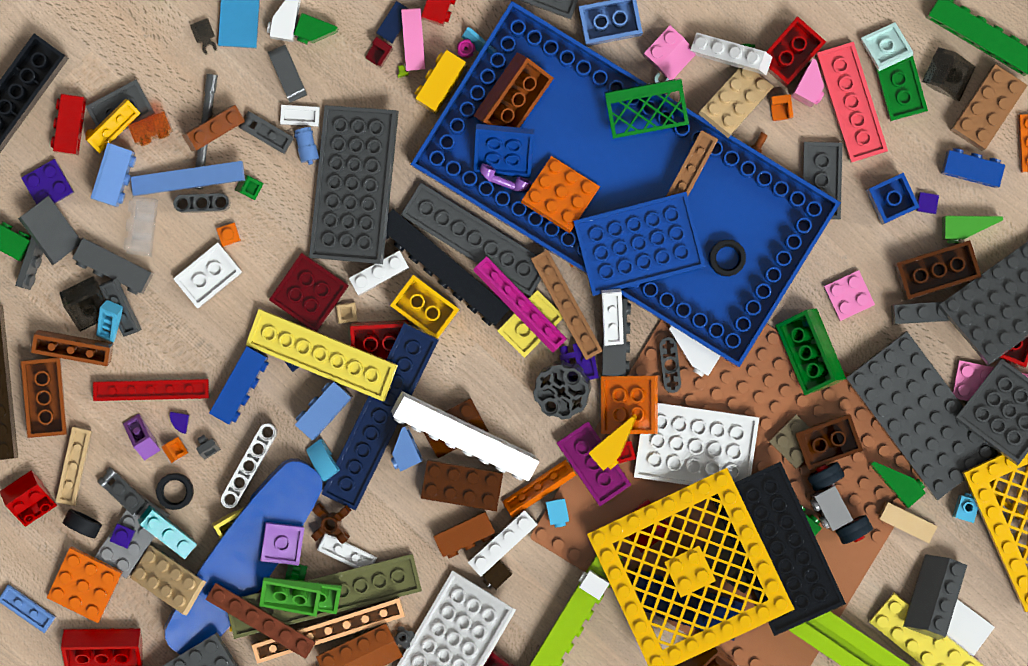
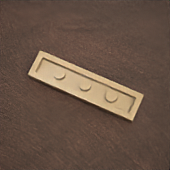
M72 427L56 498L58 503L76 506L92 434L91 430Z

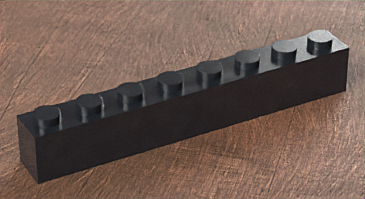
M394 209L388 214L386 239L388 240L391 237L395 241L393 245L401 252L405 249L410 253L408 258L414 263L418 264L420 262L425 266L423 270L431 277L433 274L439 278L437 282L445 289L450 287L454 291L452 295L460 302L464 299L468 303L467 308L474 314L478 311L483 315L481 319L487 325L491 326L493 324L496 326L510 308Z

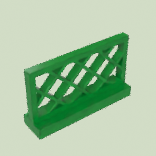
M681 78L604 92L613 139L689 125ZM679 91L680 100L676 105L667 100L671 92ZM654 95H658L663 99L657 109L648 103ZM633 99H639L644 103L638 112L629 107ZM627 100H629V102H628L627 104H624V103L622 102V101H627ZM665 101L674 107L668 117L659 111ZM619 102L625 106L619 116L612 112L611 103ZM645 105L655 110L649 120L640 115ZM627 108L636 114L630 124L621 118ZM678 109L683 113L684 121L675 122L670 117ZM657 112L666 118L660 126H656L651 122ZM638 116L647 121L644 128L639 130L632 126ZM620 119L628 127L623 133L616 134L615 125Z

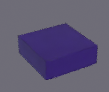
M919 192L918 204L920 208H917L916 211L936 214L939 195Z

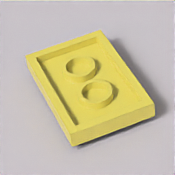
M538 290L529 298L554 326L563 319L560 312ZM515 313L497 331L524 358L541 342Z

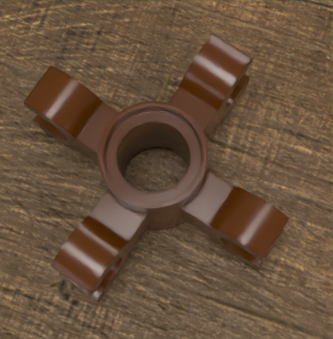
M319 502L312 511L321 518V527L311 537L317 541L325 533H334L341 544L345 543L350 535L340 525L342 519L350 513L351 509L348 505H345L337 513H328L324 505ZM328 519L335 522L334 527L328 525Z

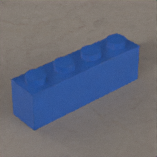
M246 346L209 414L229 425L232 422L236 423L241 414L238 412L242 405L245 406L250 398L248 395L251 388L255 389L259 383L258 375L260 372L264 373L269 365V362H267L268 357Z

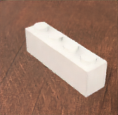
M697 32L690 49L699 57L767 75L772 56L766 51Z
M523 510L468 561L469 565L481 577L535 528L538 523L526 510Z

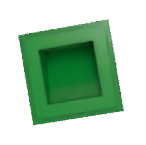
M244 174L245 181H239L235 191L256 200L264 183Z

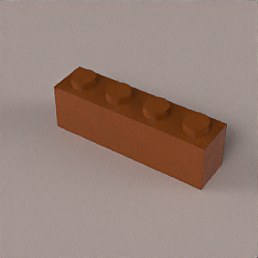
M37 330L33 336L31 353L108 366L112 359L114 343Z

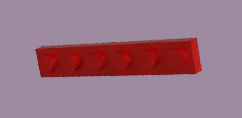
M209 379L93 382V401L209 398Z

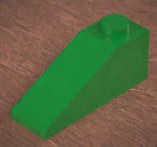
M869 462L870 466L905 507H911L926 494L923 490L925 486L919 479L915 480L877 462Z

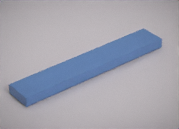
M243 161L131 177L133 196L245 181Z

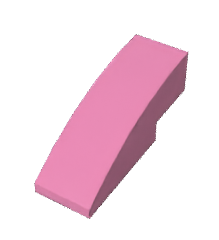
M421 8L401 9L406 71L425 69Z

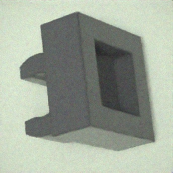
M205 435L198 438L201 445L196 450L204 460L221 450L218 443L213 439L208 440Z

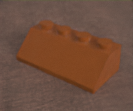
M387 623L372 628L316 656L320 666H385L403 657Z

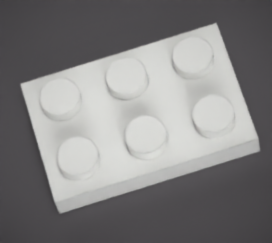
M217 242L178 274L174 281L199 309L238 277L242 271Z

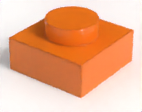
M235 223L217 228L222 247L241 241Z
M179 437L162 446L171 463L188 453Z

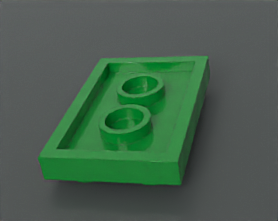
M913 56L881 71H878L875 66L890 122L928 111Z

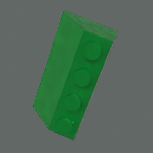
M817 309L805 310L776 325L804 395L831 387L846 379Z

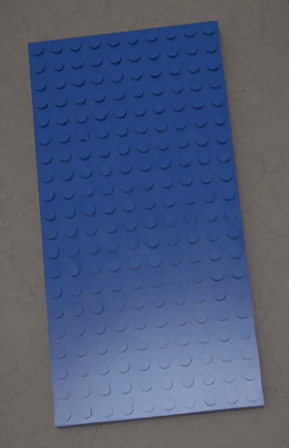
M511 1L410 165L587 274L575 226L568 233L522 204L521 201L529 189L514 191L489 182L482 173L473 172L476 124H483L473 115L518 52L529 58L554 78L520 127L535 129L531 177L523 178L531 182V187L550 157L553 156L599 185V190L580 219L666 197L701 130L718 138L713 151L688 196L706 267L623 288L621 292L622 296L666 324L678 329L736 367H740L841 202L732 135L727 138L708 121L688 108L686 109L689 125L613 139L604 92L646 85L647 83ZM490 45L497 50L492 55L487 51ZM654 95L648 103L657 109L663 99L658 95ZM670 97L667 98L674 105L678 103ZM633 99L629 107L638 112L644 103L639 99ZM627 100V101H622V102H623L624 104H627V103L629 102V100ZM665 101L659 111L668 117L674 107ZM619 102L611 103L612 112L619 116L625 106ZM645 105L640 115L649 120L655 110ZM627 108L621 118L630 124L636 114ZM676 109L670 119L675 122L684 121L683 113ZM657 112L651 122L656 126H660L666 118ZM638 116L632 126L638 130L643 129L647 121ZM620 119L615 125L616 134L623 133L628 127ZM494 174L512 182H515L517 177H520ZM723 240L738 242L746 253V263L743 269L730 277L717 274L709 263V254L712 247ZM723 247L718 251L716 261L721 268L732 269L737 265L739 255L734 248Z

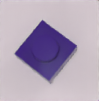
M117 523L110 542L128 549L136 530Z

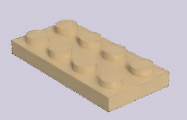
M739 68L700 110L699 115L729 138L770 93L774 86L758 73Z
M152 545L148 546L130 577L186 616L206 581Z

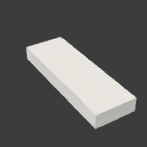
M621 289L601 290L604 346L624 344Z
M327 533L324 534L317 549L353 568L373 564L377 559L376 556L347 542L341 544L336 537Z

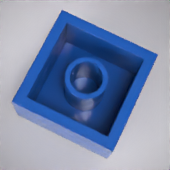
M904 172L866 190L882 225L920 208Z

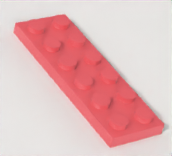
M854 42L818 52L817 58L850 162H856L887 152L886 142Z

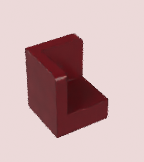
M376 37L365 58L379 68H382L393 47Z

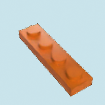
M565 459L502 501V503L513 518L575 477L576 474Z

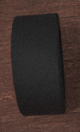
M723 240L712 247L709 254V263L717 274L730 277L743 269L746 263V253L738 242ZM723 247L734 248L739 255V261L732 269H723L717 264L716 255Z
M179 473L168 474L163 477L156 488V495L160 504L171 510L182 509L187 506L194 494L193 484L190 479ZM172 480L180 481L186 487L185 498L178 503H172L164 496V487Z
M73 509L68 510L63 520L65 526L90 538H96L102 526L97 520Z

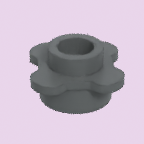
M401 626L397 628V634L394 638L397 644L402 645L404 649H408L415 634L413 631H407Z

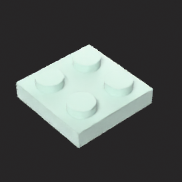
M896 22L861 38L863 46L878 71L913 56V50Z

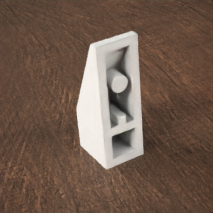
M285 0L273 16L272 22L268 23L267 33H270L271 39L294 42V32L297 26L301 0Z
M670 326L668 330L690 366L694 368L693 372L701 377L704 374L709 376L720 356L678 329Z

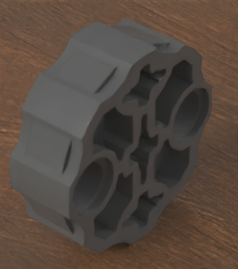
M564 360L555 361L547 368H543L539 373L533 391L534 399L540 405L541 411L547 416L559 417L561 420L570 419L578 412H582L589 401L591 382L585 375L583 368L578 364L566 363ZM569 372H576L578 374V378H571L569 376ZM550 374V379L543 383L544 378ZM564 387L565 391L561 393L559 390ZM582 397L581 402L574 405L575 400ZM547 402H554L556 408L548 407Z

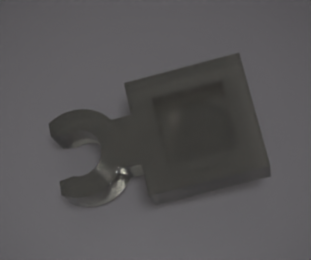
M209 19L191 24L196 42L198 44L203 42V52L206 55L208 54L206 49L209 45L213 46V49L217 51V45L211 41V38L216 36Z

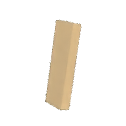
M887 501L878 519L927 543H930L938 527Z

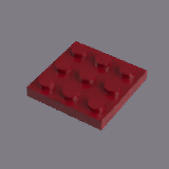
M301 253L269 301L311 330L317 332L349 285Z

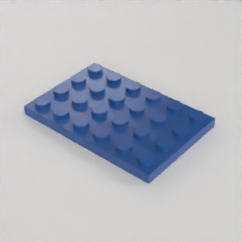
M686 192L573 221L593 296L600 295L601 290L623 289L706 267Z

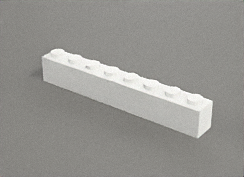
M403 391L391 410L394 420L398 423H407L411 425L413 430L420 433L424 431L428 433L430 438L436 441L441 439L445 441L447 446L453 449L455 447L460 448L465 455L470 457L474 455L479 458V461L487 465L491 463L495 465L497 470L503 473L508 471L512 473L514 478L520 481L522 479L529 481L539 463L536 455Z

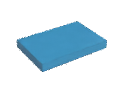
M221 0L218 46L257 49L260 0Z

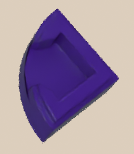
M170 412V420L174 428L181 433L187 434L190 415Z

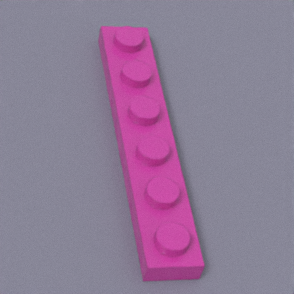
M485 257L473 269L488 287L552 352L557 350L567 340L488 257Z

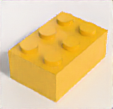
M448 50L438 55L435 61L436 67L434 70L430 68L425 76L426 82L424 86L420 84L415 92L416 102L435 115L467 67L464 60Z
M412 275L390 305L423 331L438 339L460 310L414 275Z

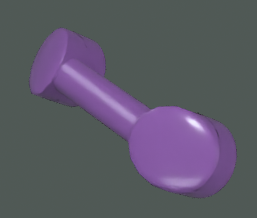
M482 164L480 167V172L489 182L514 191H525L531 185V182L523 177H517L515 182L494 175L496 169L487 164Z

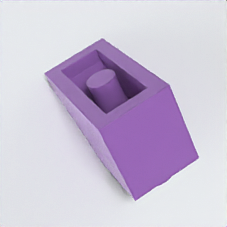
M140 414L123 423L134 449L144 461L160 451L155 437Z

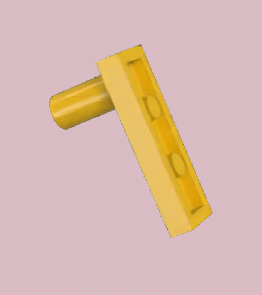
M125 99L95 129H88L86 131L85 140L100 154L106 148L107 143H111L140 112L128 99Z

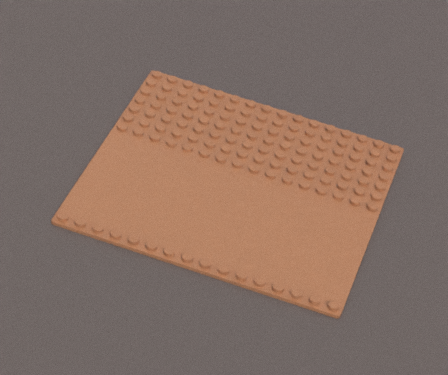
M661 320L627 376H658V403L759 417L751 475L781 462L800 504L806 509L804 513L809 517L814 515L818 520L821 517L819 511H815L810 503V500H812L810 495L817 491L813 490L807 478L816 472V468L808 470L804 461L796 469L769 440L795 414L810 428L848 413L851 415L863 451L832 461L826 465L834 462L839 463L845 476L835 482L834 486L837 488L851 517L854 519L866 515L873 530L864 535L865 538L858 542L852 541L848 544H842L836 530L826 529L820 522L819 525L822 529L815 536L846 605L830 611L840 618L894 526L878 519L886 501L903 510L906 508L870 466L869 462H877L915 480L919 479L921 482L922 480L846 379L831 387L804 395L778 330L768 324L763 328L740 367H736L720 357L709 376L704 374L701 377L693 372L694 368L690 366L677 344L681 388L675 393L667 392L663 386L659 343L662 339L666 337L673 338L668 330L670 325ZM667 340L666 344L662 346L667 349V354H663V358L675 357V353L670 354V348L673 347V344H670ZM669 359L665 362V368L668 371L675 369L676 364L673 360ZM843 370L845 377H847L849 373ZM677 372L672 374L665 373L666 377L670 376V382L667 383V387H671V390H674V387L678 386V383L673 380V376H677ZM600 420L594 431L602 441L610 434H601ZM630 434L627 441H632L634 453L637 457L640 434ZM635 459L618 464L631 483V486L602 506H599L574 468L571 467L576 476L561 485L552 499L565 498L569 522H566V526L555 528L554 525H550L546 509L538 525L531 533L530 538L586 572L596 556L587 536L588 533L626 516L646 499L653 503L689 485L635 478ZM706 500L694 506L704 509ZM710 500L707 510L717 513L714 502ZM689 508L677 514L686 517ZM693 508L689 519L699 522L702 511ZM705 513L702 523L712 526L715 516ZM672 516L665 519L668 524ZM675 516L672 527L682 530L685 520ZM688 521L685 532L694 535L698 524ZM701 526L698 536L708 539L711 529ZM671 530L667 540L677 543L680 533ZM683 534L680 545L690 548L693 537ZM629 537L624 538L626 540L632 541ZM696 539L693 548L700 546L702 549L706 542ZM659 540L650 548L659 551L663 541ZM619 541L616 542V543H614V546H615L616 549H617V546H618ZM622 542L619 552L629 555L632 545ZM666 543L662 553L672 556L675 545ZM635 546L632 556L642 560L644 552L641 553ZM679 547L676 556L689 550ZM648 551L645 561L655 564L658 554ZM661 555L658 566L667 569L664 562L670 560V558ZM623 556L622 561H624L623 565L625 567L627 557ZM631 559L628 570L635 571V568H639L641 562ZM644 564L642 570L652 573L653 567ZM656 569L655 574L665 577L666 572ZM627 572L630 580L632 581L633 574ZM714 575L716 582L710 585L720 588L722 579ZM725 581L723 589L733 593L734 586ZM708 587L707 592L717 595L718 590ZM752 588L749 599L758 601ZM737 589L736 594L746 597L748 589L745 593ZM721 592L720 596L728 599L731 598V595ZM734 597L735 601L744 603L743 599ZM747 602L744 611L757 605ZM667 620L671 625L677 626L678 622ZM768 622L735 637L734 641L729 640L719 645L739 666H811L819 653L817 649L789 630L774 636ZM681 624L679 630L689 634L691 627ZM694 628L691 636L701 632L702 630Z

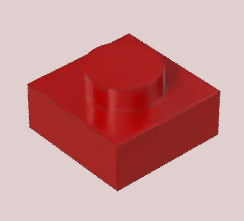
M632 441L626 442L621 456L617 459L618 464L636 459Z

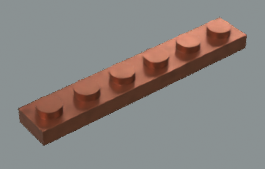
M215 583L206 598L210 603L305 659L316 641L218 583Z

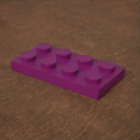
M586 422L558 441L557 445L598 505L602 506L631 486V483L618 464L611 470L607 467L603 471L589 455V452L601 442V439L590 423Z

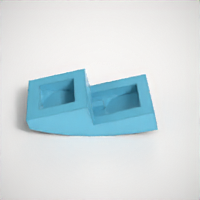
M322 438L306 449L315 470L323 482L340 471L330 456L332 455L331 451Z

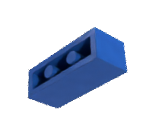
M957 148L946 152L941 174L993 188L1000 187L1005 169V164H1001V160L990 158L989 160L982 159V155L971 153L970 156L963 154L964 151Z

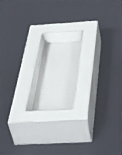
M281 105V125L319 127L320 107Z

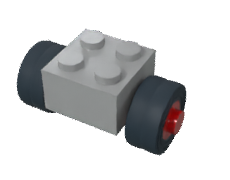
M839 463L824 464L816 468V472L807 477L813 490L817 491L810 495L812 498L810 503L815 511H819L821 515L819 520L822 526L831 531L836 530L842 544H848L852 541L858 542L865 538L864 535L872 531L873 527L866 515L854 519L851 517L837 488L834 486L835 482L845 476Z

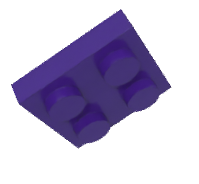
M56 159L51 160L21 178L36 204L47 196L55 204L75 193Z

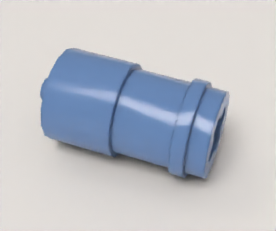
M311 127L297 129L294 131V137L298 145L300 162H308V165H312L313 161L319 159L317 147L314 143L313 131Z

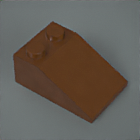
M849 413L795 433L808 470L863 451Z

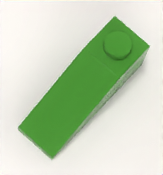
M1003 216L942 217V240H947L949 244H958L959 240L966 239L1003 221Z

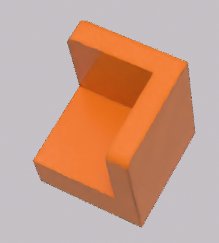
M791 94L770 98L773 121L793 118Z

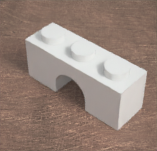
M399 250L385 258L383 264H374L350 277L349 280L360 296L380 283L408 270L409 266Z

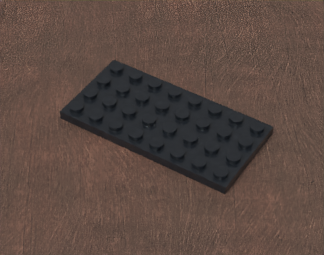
M782 463L774 464L735 482L795 609L768 622L774 636L846 605ZM718 494L712 497V498H715V499L720 500V497H719ZM713 501L718 510L720 503ZM722 506L720 515L729 518L724 506ZM722 519L723 524H724V526H725V528H726V526H727V524H728V521L725 520V519ZM731 523L728 533L737 535ZM729 536L734 546L737 538ZM739 541L737 550L746 553ZM737 553L741 564H743L745 556ZM748 558L745 568L754 571ZM745 571L751 583L754 574ZM756 576L753 586L763 589ZM753 589L754 592H755V595H756V597H757V599H758V601H759L762 592H761V591H758V590H756V589ZM766 594L764 595L762 603L768 600Z

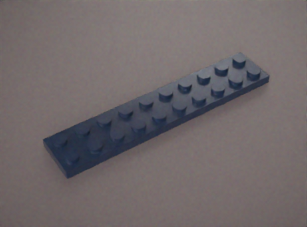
M404 322L386 359L398 365L386 399L381 401L368 396L336 462L340 471L328 479L321 493L322 495L343 505H348L349 508L356 511L398 425V422L394 420L391 410L402 391L412 396L439 341L438 338Z

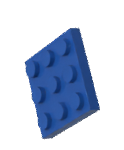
M476 124L473 172L481 173V165L487 164L496 169L495 174L531 177L535 129Z

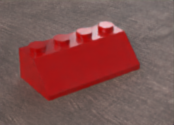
M141 628L63 629L61 650L64 666H143Z

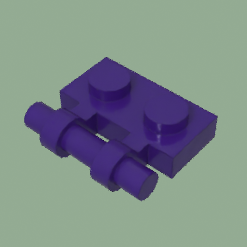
M577 343L572 344L574 352L568 353L567 346L559 347L561 353L559 355L560 361L564 360L566 363H570V358H575L576 364L583 368L587 378L590 380L599 378L595 356L585 360ZM574 371L569 372L571 378H573V375H578Z

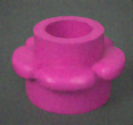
M469 39L460 41L457 44L458 55L470 58L475 51V44L471 43Z

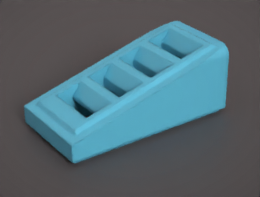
M109 300L102 304L99 310L96 336L112 343L115 341L123 306Z

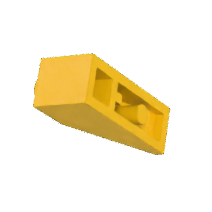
M635 414L589 452V455L603 471L607 467L611 470L619 463L617 459L621 456L637 416Z

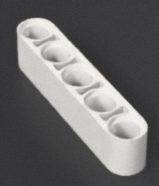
M264 424L259 428L222 494L221 503L224 507L233 508L242 499L277 436V428L273 424ZM265 427H271L273 430V435L270 438L265 437L263 434ZM257 443L264 447L262 454H256L254 451V446ZM247 460L254 463L252 471L245 469L244 464ZM237 477H241L245 481V485L242 488L237 487L235 484ZM228 494L235 496V503L232 505L226 502Z

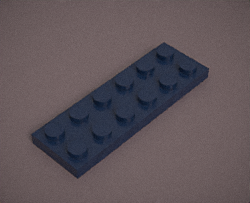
M641 570L640 574L648 577L651 576L650 572ZM655 574L653 579L663 582L664 577ZM633 575L632 577V585L634 583L636 575ZM639 577L636 587L646 590L649 580ZM667 579V584L675 586L673 580ZM652 581L649 592L658 595L662 585ZM665 586L662 597L671 600L675 589ZM699 589L692 593L702 596L704 590ZM635 590L641 602L644 593ZM677 592L675 601L685 604L687 595L681 598ZM707 592L705 598L715 601L717 595ZM647 595L644 605L654 608L657 598ZM691 596L687 606L697 609L701 599ZM722 596L718 600L719 603L727 606L730 599ZM660 599L657 609L667 613L670 602ZM704 600L701 611L710 614L714 604ZM733 600L731 607L741 610L743 603ZM673 604L670 614L680 617L683 607ZM717 605L714 616L724 618L727 608ZM644 608L645 612L652 614L651 610ZM686 609L683 619L693 622L696 612ZM730 610L727 619L740 613ZM655 613V615L665 618V615ZM699 613L696 624L706 627L709 617ZM671 617L668 618L669 620H672V621H675V622H678V621H679V620L673 619V618H671ZM712 618L709 628L722 621ZM681 622V624H684V625H687V626H690V627H691L690 624Z

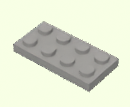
M145 497L143 498L148 503L136 517L126 510L118 521L119 524L136 530L129 548L126 549L110 542L114 532L113 529L95 555V558L123 571L121 576L126 579L155 538L154 535L139 524V517L149 505L166 518L170 515Z

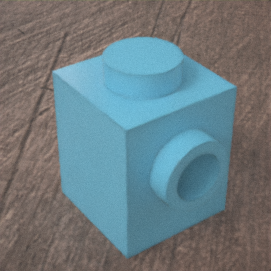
M965 493L964 496H958L952 517L974 523L978 507L972 494Z
M565 498L547 501L546 506L550 525H554L555 528L566 526V522H569Z

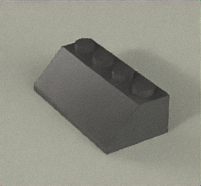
M926 554L903 627L937 640L945 638L967 565L951 558Z

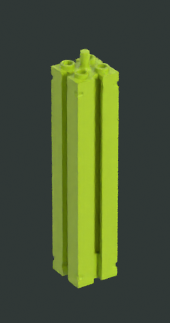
M832 612L823 614L789 630L841 666H910Z

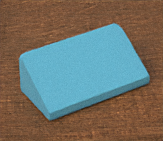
M470 27L462 35L463 39L471 40V43L475 44V50L480 53L486 41ZM491 45L487 50L491 55L497 52Z

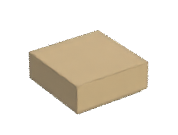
M356 303L336 305L338 324L358 322Z

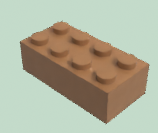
M997 64L993 65L950 131L979 150H985L1028 85Z

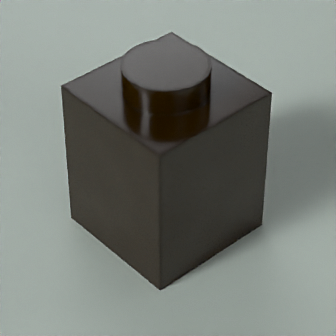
M499 560L483 574L485 578L483 582L488 588L494 587L497 590L513 572Z

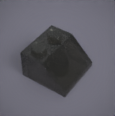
M938 47L922 82L933 90L960 101L975 66L958 53Z
M94 276L59 292L63 307L80 332L98 323L100 307L106 300Z

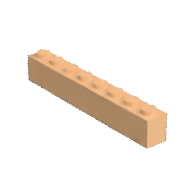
M397 597L296 630L316 641L315 645L405 617L406 614L401 598ZM271 638L255 642L251 645L257 664L293 653V651Z

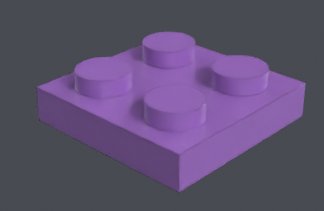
M265 522L260 561L299 566L304 526Z

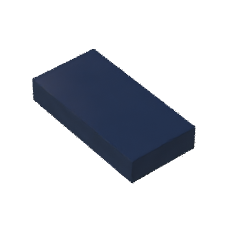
M398 1L395 2L376 32L377 35L392 44L403 28L401 9H409Z

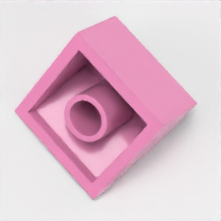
M670 25L645 51L643 57L666 78L672 80L696 54L690 51L691 46L685 38Z
M815 59L809 62L791 95L792 98L809 107L820 103L824 96V92H822L824 84Z

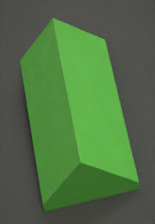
M265 576L259 606L317 617L318 611L337 614L342 585Z

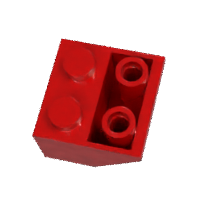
M32 470L0 491L5 506L25 527L57 506L42 481Z

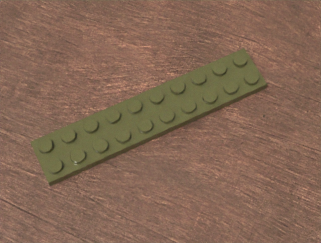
M413 554L305 580L342 585L337 613L422 591ZM261 592L242 596L243 599L287 625L331 615V613L318 611L317 617L260 607ZM228 613L234 639L260 633Z

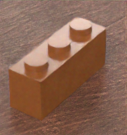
M232 105L182 136L191 152L197 151L245 121L236 105Z
M486 511L433 537L442 556H447L449 559L458 555V550L462 548L468 550L475 547V542L481 539L483 542L492 539V534L495 533V530Z

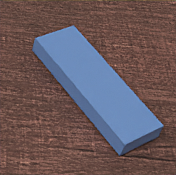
M10 584L7 585L0 595L1 604L43 633L48 630L56 616Z

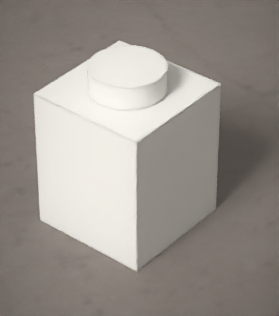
M589 570L588 573L584 571L579 579L581 583L579 588L598 600L609 585L608 580L592 570Z

